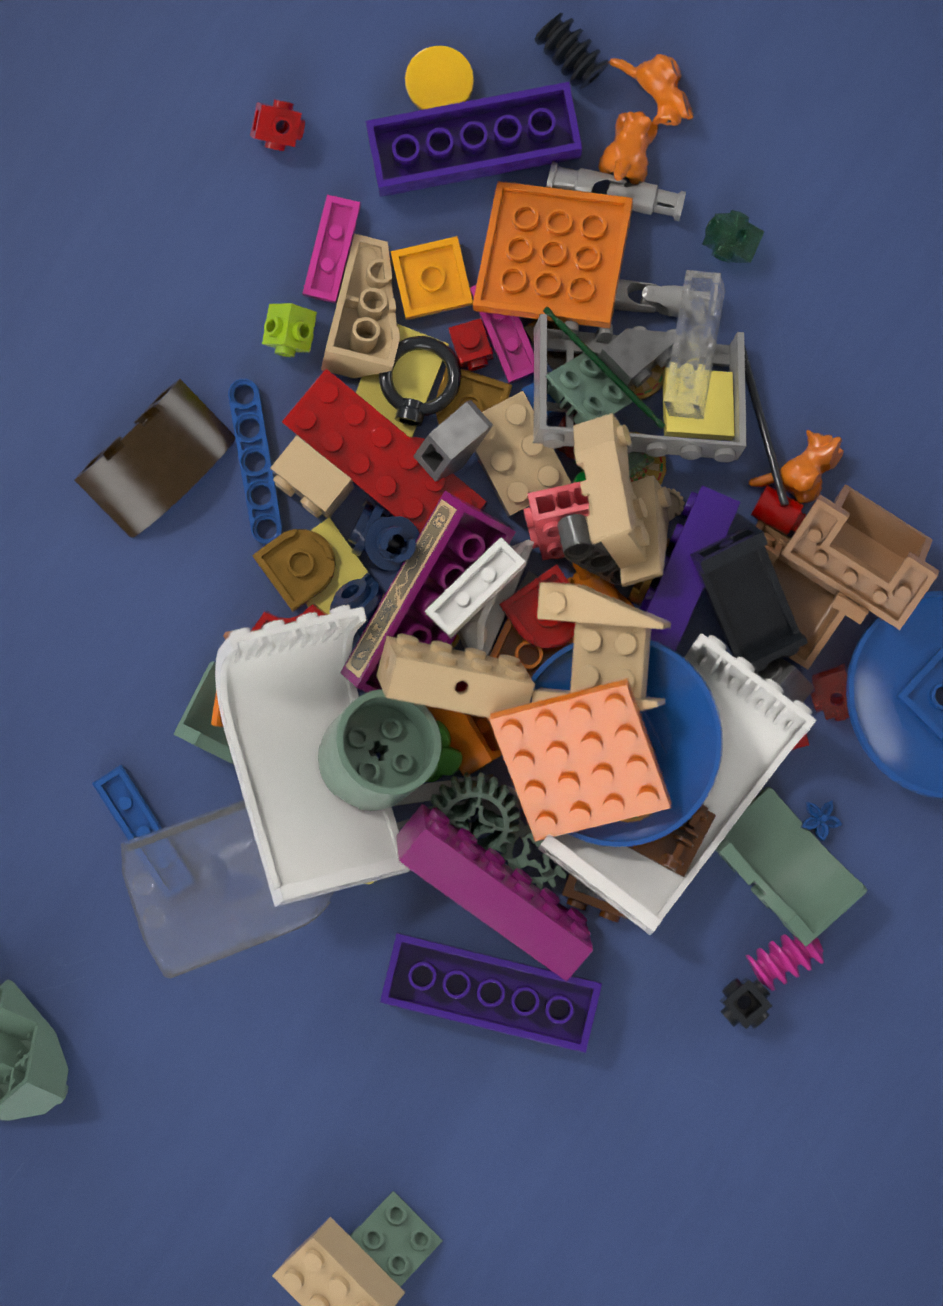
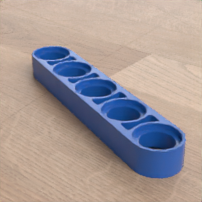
M241 378L235 380L230 385L228 398L250 528L254 539L259 544L265 546L283 533V525L276 485L273 481L274 474L270 469L272 461L260 392L253 381ZM241 386H249L254 391L252 401L247 404H240L234 398L235 391ZM248 419L257 421L260 426L258 434L252 438L244 437L240 432L241 424ZM260 453L265 457V465L260 471L253 472L247 468L246 459L250 454ZM264 486L270 490L271 499L267 504L257 505L252 501V492L257 487ZM270 520L276 524L277 532L275 536L270 539H263L258 535L257 528L262 521Z

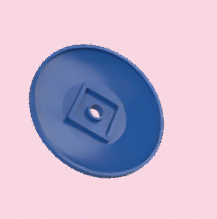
M931 591L925 593L900 630L880 617H877L865 630L857 643L848 668L846 697L850 721L855 735L863 750L879 770L891 780L912 792L927 797L943 799V706L935 698L936 690L939 687L943 688V591Z
M650 639L646 697L665 699V704L640 711L671 799V808L654 812L641 821L628 823L617 821L568 833L569 835L585 842L610 847H628L648 843L666 836L682 826L698 811L711 792L719 773L723 752V729L720 713L711 690L703 677L684 657L673 649ZM574 643L556 652L534 673L531 678L535 684L534 690L539 688L571 690Z

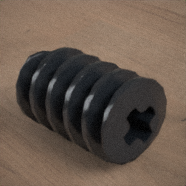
M560 13L540 29L536 34L535 42L538 45L545 44L544 53L546 55L554 54L553 64L557 66L563 64L561 73L564 76L573 74L570 84L572 86L581 85L580 89H582L600 76L608 66L609 60L597 63L596 59L601 51L597 49L589 53L587 49L592 40L587 39L579 42L578 39L583 30L580 28L571 32L569 29L574 19L570 18L562 21L563 13Z

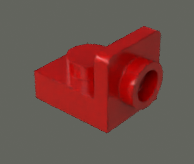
M481 318L448 328L461 369L468 367L469 371H475L489 365L488 361L493 359V351L489 345Z

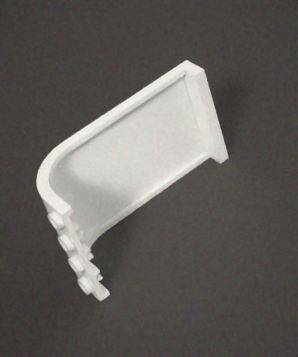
M344 605L330 610L329 615L318 617L316 612L299 616L296 619L297 622L284 624L283 620H277L263 625L262 630L251 632L250 628H241L229 633L230 637L220 646L217 653L215 680L220 715L275 907L410 871L408 867L398 861L396 835L399 831L392 807L379 811H364L345 802L337 795L334 796L323 781L318 764L319 745L327 728L359 697L357 687L340 672L352 653L353 639L356 631L367 621L363 607L351 609L350 605ZM371 749L369 751L370 756H376V753Z
M702 633L684 658L703 677L716 701L723 729V752L715 784L703 805L708 807V811L714 813L716 817L685 876L682 877L628 847L601 846L585 842L568 833L555 837L547 835L538 848L649 935L662 922V919L782 761L816 722V719L810 716L812 711L805 704L798 700L794 702L789 700L782 694L784 690L776 682L768 678L764 681L754 673L755 668L751 663L742 657L735 659L725 651L727 647L722 641L712 635L706 637Z

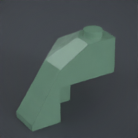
M7 979L0 985V1120L10 1121L47 1113L56 1104H61L68 1093L66 1081L69 1069L56 1032L13 981Z

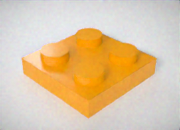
M458 236L390 251L406 320L473 305Z

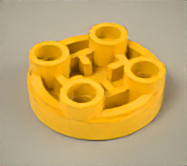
M431 46L421 50L412 58L406 70V91L418 110L469 101L473 90L474 79L470 63L463 54L451 47Z

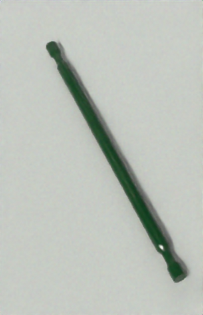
M548 306L543 310L660 429L666 425L561 319L553 314V311Z

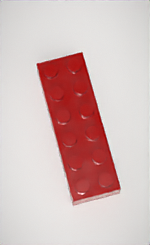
M327 369L323 371L282 421L288 429L350 477L353 483L383 506L393 516H402L410 520L418 529L419 534L444 491L480 510L487 506V501L454 474L435 482L413 457L420 445Z

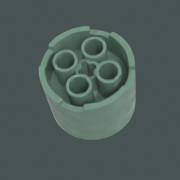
M383 689L368 692L355 699L327 728L318 750V764L322 779L334 796L337 795L345 802L358 807L359 810L379 811L390 808L415 791L434 772L441 753L440 731L436 720L425 705L386 698ZM372 749L374 753L379 752L381 757L378 759L377 756H370L369 751Z

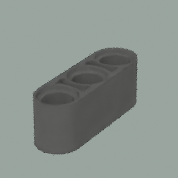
M572 514L562 518L557 526L564 557L611 584L622 585L620 568L603 543L593 544L591 542L587 517L581 514Z

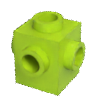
M292 303L269 304L262 344L275 348V354L284 357H295L296 352H310L317 312Z

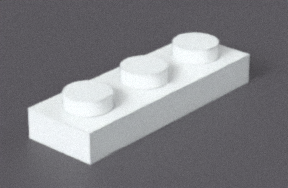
M500 538L425 610V613L452 638L527 565L526 561Z

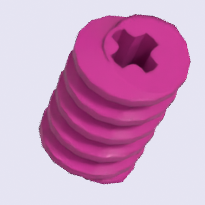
M786 934L781 935L782 947L778 946L774 941L768 943L770 954L766 953L762 948L756 949L757 961L749 954L745 956L761 984L774 991L775 978L785 985L787 984L786 972L789 971L796 978L800 976L798 969L800 964L810 971L812 970L811 958H814L820 964L824 963V951L817 937L805 947L794 935V940H792Z

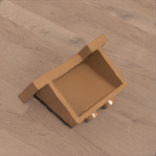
M846 484L834 502H831L822 495L818 497L781 553V555L899 630L940 572L925 562L933 541L931 538Z
M758 520L755 526L765 534L768 542L765 548L799 631L806 636L808 641L806 645L800 647L798 653L789 658L808 670L845 615L861 624L869 610L781 555L791 538Z

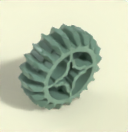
M466 772L463 782H459L458 778L452 776L451 788L441 784L439 786L441 795L432 794L431 803L434 806H429L428 808L430 810L433 808L439 809L449 818V823H453L454 827L460 829L465 828L476 839L483 833H491L487 837L479 839L477 844L486 850L492 848L505 854L507 847L503 842L514 844L516 838L512 832L520 830V823L516 819L521 816L520 809L514 807L517 804L516 797L508 795L509 787L506 784L498 787V779L495 776L486 783L482 772L477 775V780H471L470 773ZM469 798L463 805H454L460 800ZM483 798L494 803L501 811L502 816L495 815L493 811L485 809L482 803ZM477 808L479 819L476 818V822H472L470 829L468 819L471 820L470 816L475 814V809Z

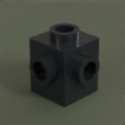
M735 978L721 991L725 996L719 1000L724 1005L720 1012L733 1027L739 1023L745 1029L750 1025L756 1028L769 1017L767 1010L772 1005L767 998L771 994L758 979L752 983L748 978H744L742 981ZM741 996H748L750 999V1005L745 1009H741L738 1006V999Z

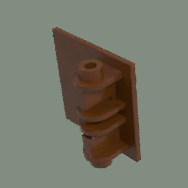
M702 804L688 821L668 835L641 845L628 846V848L684 877L716 815L708 811V807Z

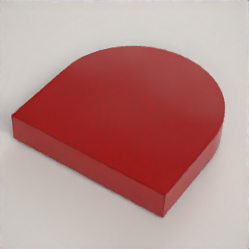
M557 564L499 604L519 635L529 644L543 649L563 646L572 640L575 635V622L537 619L540 583L570 584Z

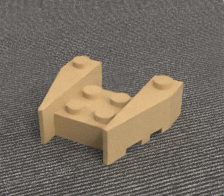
M613 413L574 425L576 463L578 466H581L587 479L580 482L582 495L588 496L589 516L586 517L591 542L593 544L603 543L620 568L621 584L623 587L662 576L669 526L668 507L672 506L668 489L661 487L654 475L630 482L627 446L631 445V437L627 427L620 425Z
M555 582L540 583L537 619L575 622L571 690L535 689L532 693L531 703L628 678L639 711L665 704V699L646 697L651 628H671V622L630 606L614 597H609L586 585Z

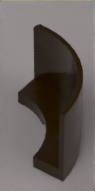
M181 379L161 392L150 406L133 422L135 426L123 438L121 436L117 437L102 452L90 460L75 478V482L132 538L149 527L179 501L215 465L235 441L234 434Z

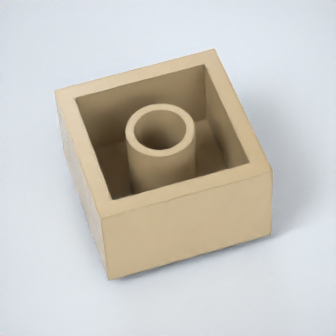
M297 435L270 467L275 476L273 479L275 485L289 497H292L294 493L302 498L300 500L302 507L317 519L321 514L326 518L331 517L354 489L350 477Z

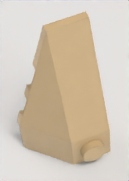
M354 234L321 370L327 369L331 373L351 378L392 371L400 334L396 321V303L393 297L391 282L392 272L388 242Z

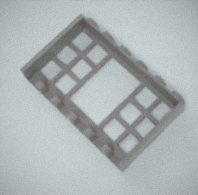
M540 314L534 327L533 443L543 444L548 448L574 446V421L572 420L574 414L570 417L566 415V428L547 426V411L567 413L572 407L569 404L566 408L561 409L559 407L561 403L547 402V378L545 376L550 373L547 372V351L566 352V363L574 359V353L582 354L584 352L562 330L547 329V314ZM565 322L598 357L602 349L618 336L613 335L612 324L610 329L598 327L596 333L579 332V324L577 322ZM637 326V327H634V328H633V329L647 330V329H646L645 327H643V326ZM671 329L667 331L676 333L680 337L679 330ZM710 332L702 333L697 342L680 341L679 338L673 349L676 354L665 365L666 367L673 368V362L697 364V370H705V365L729 367V372H733L735 436L732 441L728 442L629 433L631 445L627 446L628 453L632 451L645 452L652 457H661L666 454L680 455L683 459L694 460L700 457L715 458L716 461L723 463L738 460L746 448L744 332H737L730 345L714 344V334Z

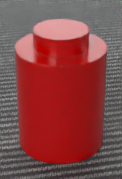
M767 485L756 503L751 516L787 535L790 530L796 532L806 514L801 512L804 505L788 496L789 505L781 507L777 491Z

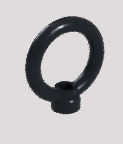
M413 336L399 341L392 371L379 373L381 391L390 405L397 409L395 420L416 427L422 426L424 416L436 414L450 405L459 391L462 376L461 367L454 352L443 342L427 336ZM414 350H427L435 353L442 359L447 368L448 380L445 389L437 398L425 403L411 398H403L397 392L393 383L395 364L404 354Z

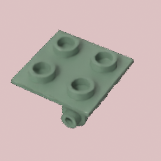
M585 353L575 357L545 376L547 378V394L557 404L562 402L559 407L564 409L569 404L572 405L566 415L570 417L578 411L572 419L576 424L611 413L614 415L632 403L631 399Z
M394 1191L349 1235L399 1287L405 1283L443 1241Z

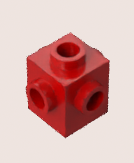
M274 99L273 105L257 102L250 136L254 139L265 141L264 147L285 151L286 145L295 147L296 140L302 139L305 120L301 119V112L293 110L294 103ZM282 120V127L276 130V124Z

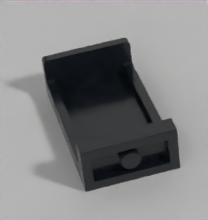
M752 524L690 554L732 656L735 659L742 657L753 665L755 668L754 673L767 668L769 662L779 657H790L798 653L800 647L806 645L808 641L806 636L799 631L765 548L768 545L765 534Z

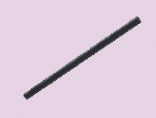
M744 345L745 380L781 507L789 505Z

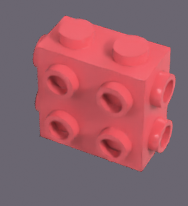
M580 482L527 493L530 507L524 508V514L530 539L534 542L532 548H540L542 561L564 557L557 526L562 518L572 514L589 516L588 496L582 495Z

